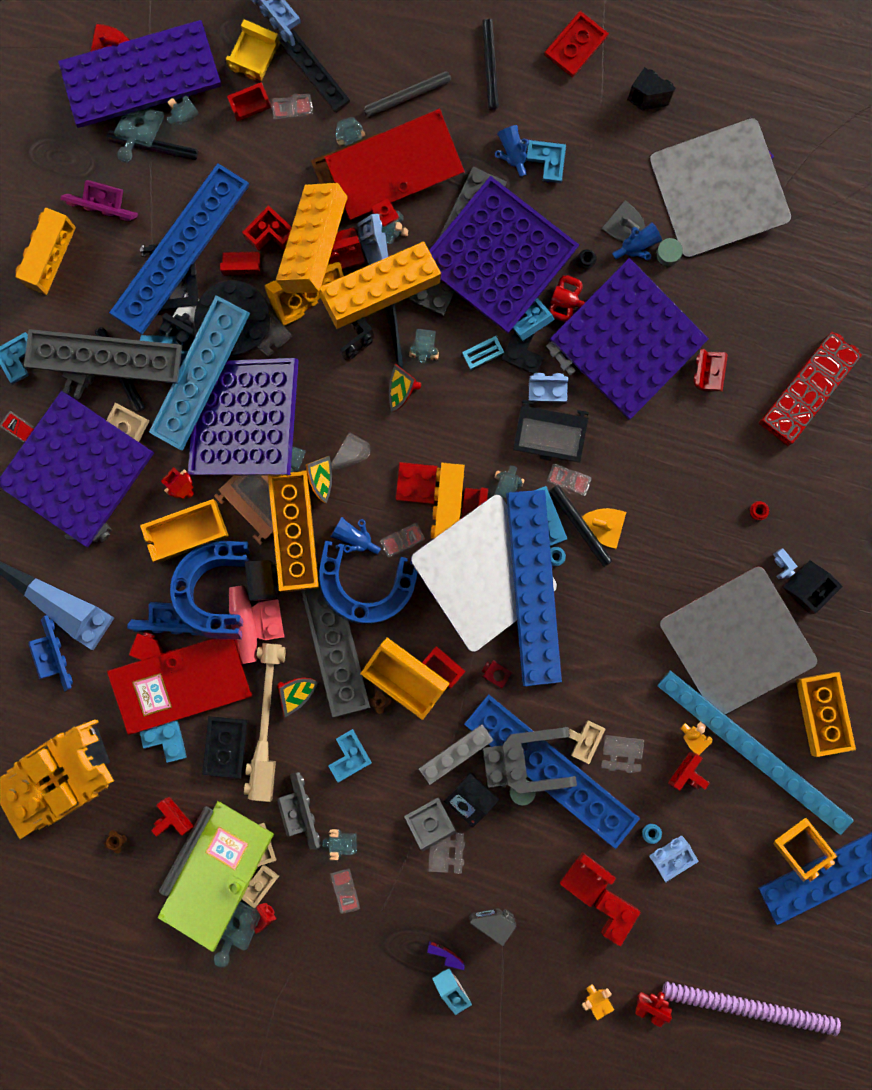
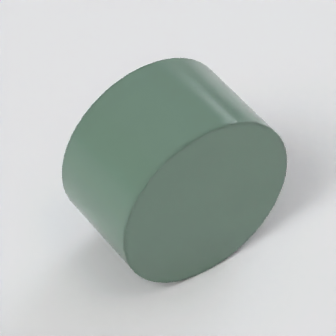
M673 238L663 240L656 251L657 260L664 266L675 265L683 253L681 243Z
M511 787L509 789L512 800L518 805H527L535 798V792L519 794Z

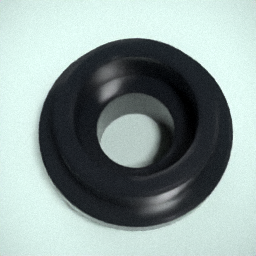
M585 249L579 253L578 263L581 267L591 268L595 265L597 257L592 250ZM584 257H589L590 261L585 262Z

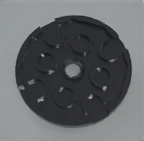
M233 280L224 281L209 288L199 299L195 309L194 324L196 332L198 333L215 296H219L250 313L231 351L230 357L241 356L254 348L256 349L265 339L270 326V310L262 294L245 282Z

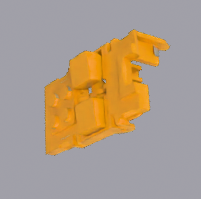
M94 719L80 726L73 727L65 732L66 735L64 733L56 735L15 762L14 767L0 777V805L19 839L26 837L37 829L40 830L47 825L50 826L99 796L98 793L114 781L104 763L93 767L90 763L93 757L87 758L85 751L88 750L86 746L99 741L92 726L99 723L98 720ZM57 766L59 768L63 767L65 771L61 773ZM66 774H67L68 777H69V779L67 780V782H66L65 778L63 777V776H65ZM48 775L51 780L44 783L43 778ZM54 783L56 788L49 792L47 786Z

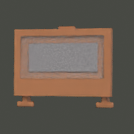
M233 476L219 489L221 495L215 494L214 497L221 504L224 503L223 499L226 498L260 534L258 537L255 534L252 537L261 545L263 543L261 540L263 538L266 540L273 533L268 476Z

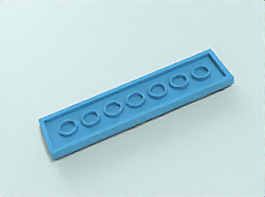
M215 296L180 367L178 384H172L149 433L179 450L184 449L250 315L249 312L219 296Z

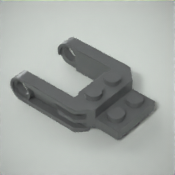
M569 727L510 734L502 746L483 748L488 787L508 785L521 794L577 786L576 776L526 782L527 773L524 751L521 746L522 743L570 737Z

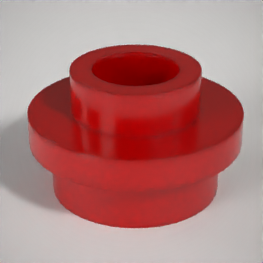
M762 501L755 502L750 507V515L755 520H764L769 515V507ZM761 508L762 514H757L756 509Z

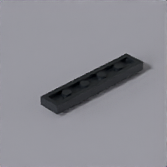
M290 30L293 34L295 45L291 46L282 37L278 39L280 45L333 111L337 113L350 103V99L295 30Z

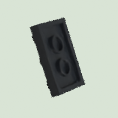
M208 716L202 775L242 778L247 719Z

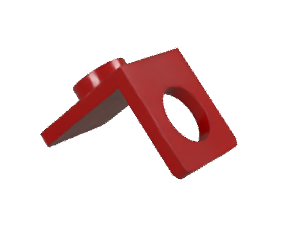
M387 198L371 207L373 214H379L383 227L399 219V215Z

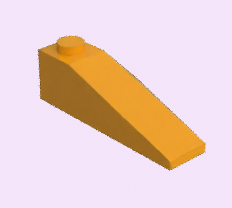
M339 262L327 265L321 286L344 277ZM276 280L264 285L269 302L283 326L300 319L305 314L304 312L309 307H314L320 299V292L286 293Z

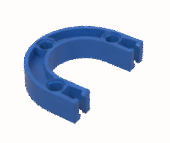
M216 541L201 545L189 552L176 567L170 586L171 600L180 619L193 632L213 639L242 640V631L239 628L235 630L227 629V625L239 624V626H243L241 615L207 613L196 606L193 593L198 579L206 571L219 566L245 567V562L249 561L247 555L234 556V553L246 552V554H250L248 542ZM228 551L227 555L220 556L222 552ZM181 586H186L185 590L178 591ZM215 624H221L220 628L212 629Z
M324 542L318 572L319 587L328 606L340 617L354 623L374 624L391 618L407 604L414 591L418 573L413 566L411 575L403 574V564L408 562V558L401 557L399 559L394 585L386 598L375 603H361L349 597L340 584L339 568L344 544L336 545L335 549H339L337 558L334 559L327 557V549L329 546H332V542ZM332 563L334 571L327 572L324 569V564ZM404 578L409 581L408 588H403L400 585L401 579ZM356 608L363 609V618L355 616L354 611Z

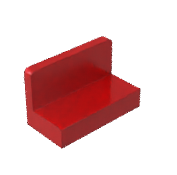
M224 252L222 254V263H220L221 273L223 276L261 275L260 252Z
M465 488L462 518L487 500L488 488Z

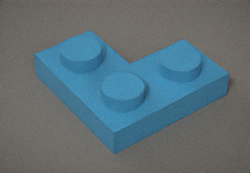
M529 140L526 161L545 163L543 181L561 183L566 145Z
M537 298L525 313L526 317L517 322L513 329L523 341L555 319Z
M26 332L0 346V365L11 384L29 376L20 360L25 357L28 338Z
M178 720L140 731L143 748L162 744L166 762L187 758Z
M353 729L336 738L345 756L328 766L337 782H340L372 763Z

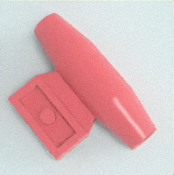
M244 585L229 588V614L241 615L243 619V626H239V624L231 625L232 630L239 628L242 631V640L234 639L241 664L256 662L257 638L270 640L284 637L279 601L276 599L259 602L252 607Z

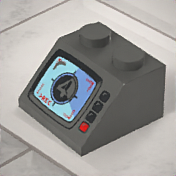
M497 908L474 912L469 916L472 925L502 946L516 928L514 915L506 909L502 911Z

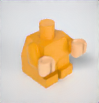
M702 722L697 725V728L694 726L690 728L685 723L680 728L685 733L683 738L689 748L694 753L700 755L712 743L713 739L703 734L706 725Z
M593 984L586 988L590 996L582 1003L585 1011L591 1009L596 1019L599 1020L614 1010L608 1000L612 995L608 988L596 991Z

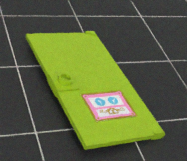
M217 801L207 825L184 865L158 918L214 952L274 833L234 811L222 802Z

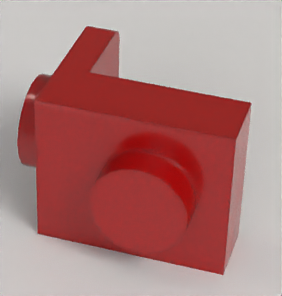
M267 903L259 904L253 912L246 916V919L257 934L274 922L276 917L274 916L273 908L267 905Z

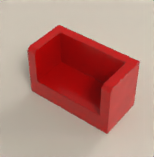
M262 82L227 96L237 121L271 108Z
M437 646L422 662L450 684L447 687L450 689L466 672Z

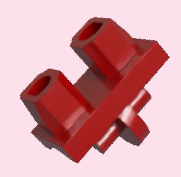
M660 991L657 996L652 993L648 996L640 992L635 1014L645 1018L649 1012L653 1014V1024L661 1027L665 1022L670 1023L672 1008L668 1006L669 1002L664 1000L665 994Z

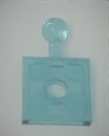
M146 108L122 115L114 131L115 137L127 140L125 146L117 152L118 159L121 162L126 163L132 159L133 154L131 150L135 143L151 146L164 119L163 112ZM138 122L144 123L140 127L135 126V124Z
M239 902L221 939L225 940L221 951L214 956L216 966L225 967L230 961L228 953L232 944L242 950L248 948L261 916L258 910ZM235 917L240 921L239 928H235L233 925Z

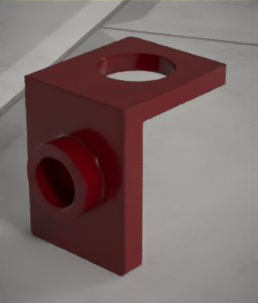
M494 660L491 663L487 662L481 671L484 673L483 677L500 688L504 687L512 673ZM496 670L504 672L505 677L502 681L494 679L493 674Z

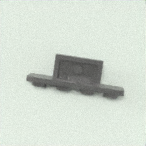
M300 772L291 773L290 779L294 793L277 798L286 835L292 836L305 831L309 849L320 848V837L315 831L314 816L310 813V800L308 795L305 794L303 787L305 785L304 778L300 775Z

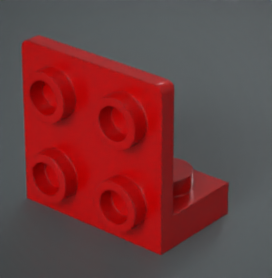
M581 852L560 881V885L591 907L608 883L612 885L616 878L585 853Z

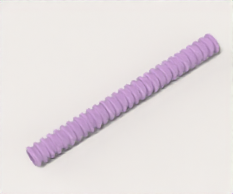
M665 982L663 985L664 1000L668 998L669 1001L675 1000L677 1003L679 1001L682 1004L687 1002L688 1005L692 1003L693 1006L699 1005L701 1008L705 1006L706 1009H717L719 1012L723 1010L724 1013L729 1011L730 1014L735 1013L738 1016L741 1014L743 1017L747 1015L748 1018L753 1016L754 1019L760 1018L762 1021L766 1019L767 1022L772 1020L773 1023H784L785 1026L790 1024L791 1027H802L804 1030L808 1028L809 1031L814 1029L815 1032L820 1031L823 1034L826 1032L828 1035L832 1033L833 1036H837L840 1032L839 1018L833 1019L832 1016L827 1018L826 1015H815L813 1012L809 1014L808 1011L803 1013L802 1010L797 1011L794 1008L792 1010L789 1007L785 1009L784 1006L779 1008L778 1005L772 1006L770 1003L766 1005L765 1002L760 1004V1001H748L747 998L742 1000L741 997H730L728 994L724 996L723 993L718 995L717 992H706L704 989L700 991L699 988L694 990L693 987L687 988L685 985L683 987L680 984L675 986V983L669 984V982Z

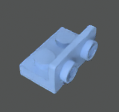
M534 373V376L529 378V401L567 403L568 377L561 373H555L553 376H545L544 373Z
M683 836L673 839L670 843L657 849L649 856L665 882L699 862Z

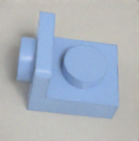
M783 548L779 549L773 554L776 557L774 560L780 568L783 567L785 570L778 574L777 578L788 579L795 573L793 570L798 566Z

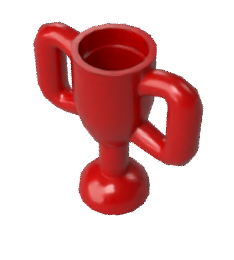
M568 275L562 276L559 279L548 309L554 319L566 322L572 316L573 308H580L585 303L579 300L578 297L583 288L582 282L579 279ZM564 282L577 288L574 292H571L564 288ZM557 306L567 308V315L554 310Z

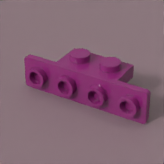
M90 180L85 181L83 198L71 194L61 195L60 200L66 201L67 205H81L88 211L99 210L106 216L117 215L124 221H131V219L138 216L136 212L121 209L122 189Z

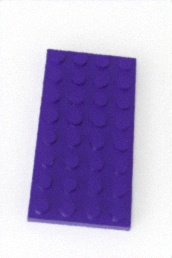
M201 20L122 42L118 46L112 45L58 61L77 128L167 103L170 99L177 100L222 86Z

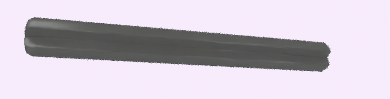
M445 71L364 107L365 113L370 117L451 81L448 71Z
M207 806L203 808L159 890L162 895L168 896L171 893L184 865L213 813L212 808Z

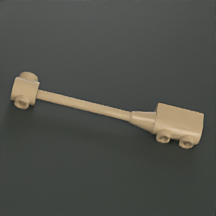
M262 643V647L257 649V658L261 659V663H266L260 737L253 760H251V764L247 763L246 775H250V781L245 783L244 795H248L249 800L270 802L273 798L276 761L269 760L267 735L274 664L284 663L286 647L277 644Z

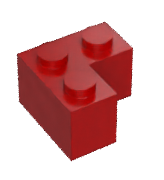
M268 205L242 233L244 238L258 252L271 238L285 250L292 227Z
M605 888L594 904L597 909L610 916L601 933L604 937L621 947L641 912L638 908Z

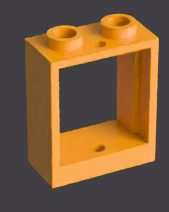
M807 818L796 824L773 843L803 882L807 879L810 882L819 876L818 871L823 867L825 870L835 864L833 860L837 857ZM804 830L827 857L806 874L784 847L785 844Z

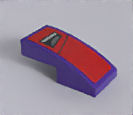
M429 941L427 953L446 957L445 966L464 970L465 963L458 955L442 945Z

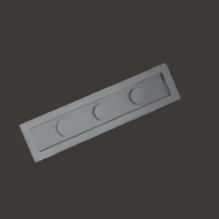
M481 724L419 767V770L430 785L491 743L493 739Z

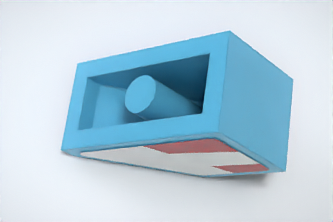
M450 968L432 978L440 996L455 1015L472 1005Z

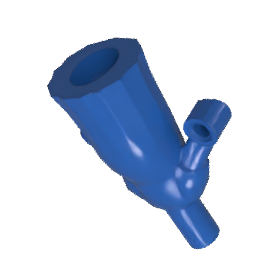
M513 125L497 133L507 155L503 151L498 150L495 152V156L506 160L509 165L517 167L521 178L527 175L523 164L527 158L526 148L530 142L525 138L520 140L518 126Z
M651 222L641 231L637 227H633L631 235L624 240L622 248L612 253L615 260L625 254L649 260L651 258L648 251L642 252L641 250L662 242L661 235L655 224Z
M341 517L331 535L333 538L353 545H345L344 553L351 551L362 552L368 549L378 555L381 550L380 547L371 543V537L366 530V522L363 519L359 520L357 524L361 528L360 531Z

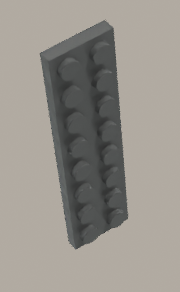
M473 167L441 235L490 176L505 187L507 182ZM440 281L439 284L412 295L409 300L444 317L455 292Z
M29 329L24 367L28 369L178 384L182 345Z
M320 561L317 562V570H318V572H319ZM330 562L325 563L324 569L327 572L334 571V565ZM320 587L318 589L301 590L332 717L370 708L363 676L360 674L361 668L349 621L340 617L328 606L322 596Z

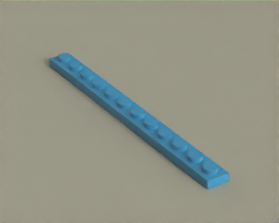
M671 670L659 682L658 687L838 834L841 835L851 825L853 818Z

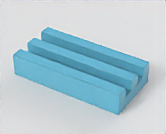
M496 336L462 352L470 371L504 354V350ZM495 342V346H492L470 358L468 357L469 354L478 351ZM496 349L499 350L498 352H496V353H494V354H492V355H490V356H487V357H485V358H483V359H481V360H479V361H477V362H475V363L472 364V361H474V360H476V359H478V358H480V357H482V356H484V355H486V354H488V353H490V352H492V351H494V350H496Z

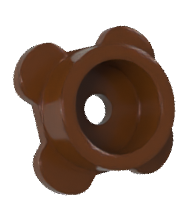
M379 690L375 692V696L372 699H369V704L376 709L378 714L384 712V708L391 704V699L386 698L383 692Z
M112 830L109 832L107 840L104 841V847L113 850L114 853H120L122 851L121 847L127 841L125 835L121 836L117 834V831Z

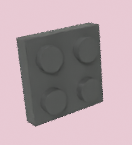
M439 798L404 816L422 852L457 833Z

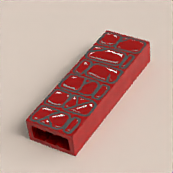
M831 332L828 334L758 424L787 446L793 444L862 356L858 348L847 344L838 333Z

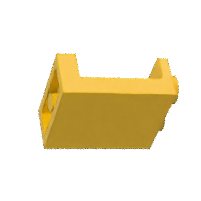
M243 20L240 37L230 57L227 56L225 60L231 71L236 73L242 72L252 80L258 79L262 81L279 45V37L275 32Z

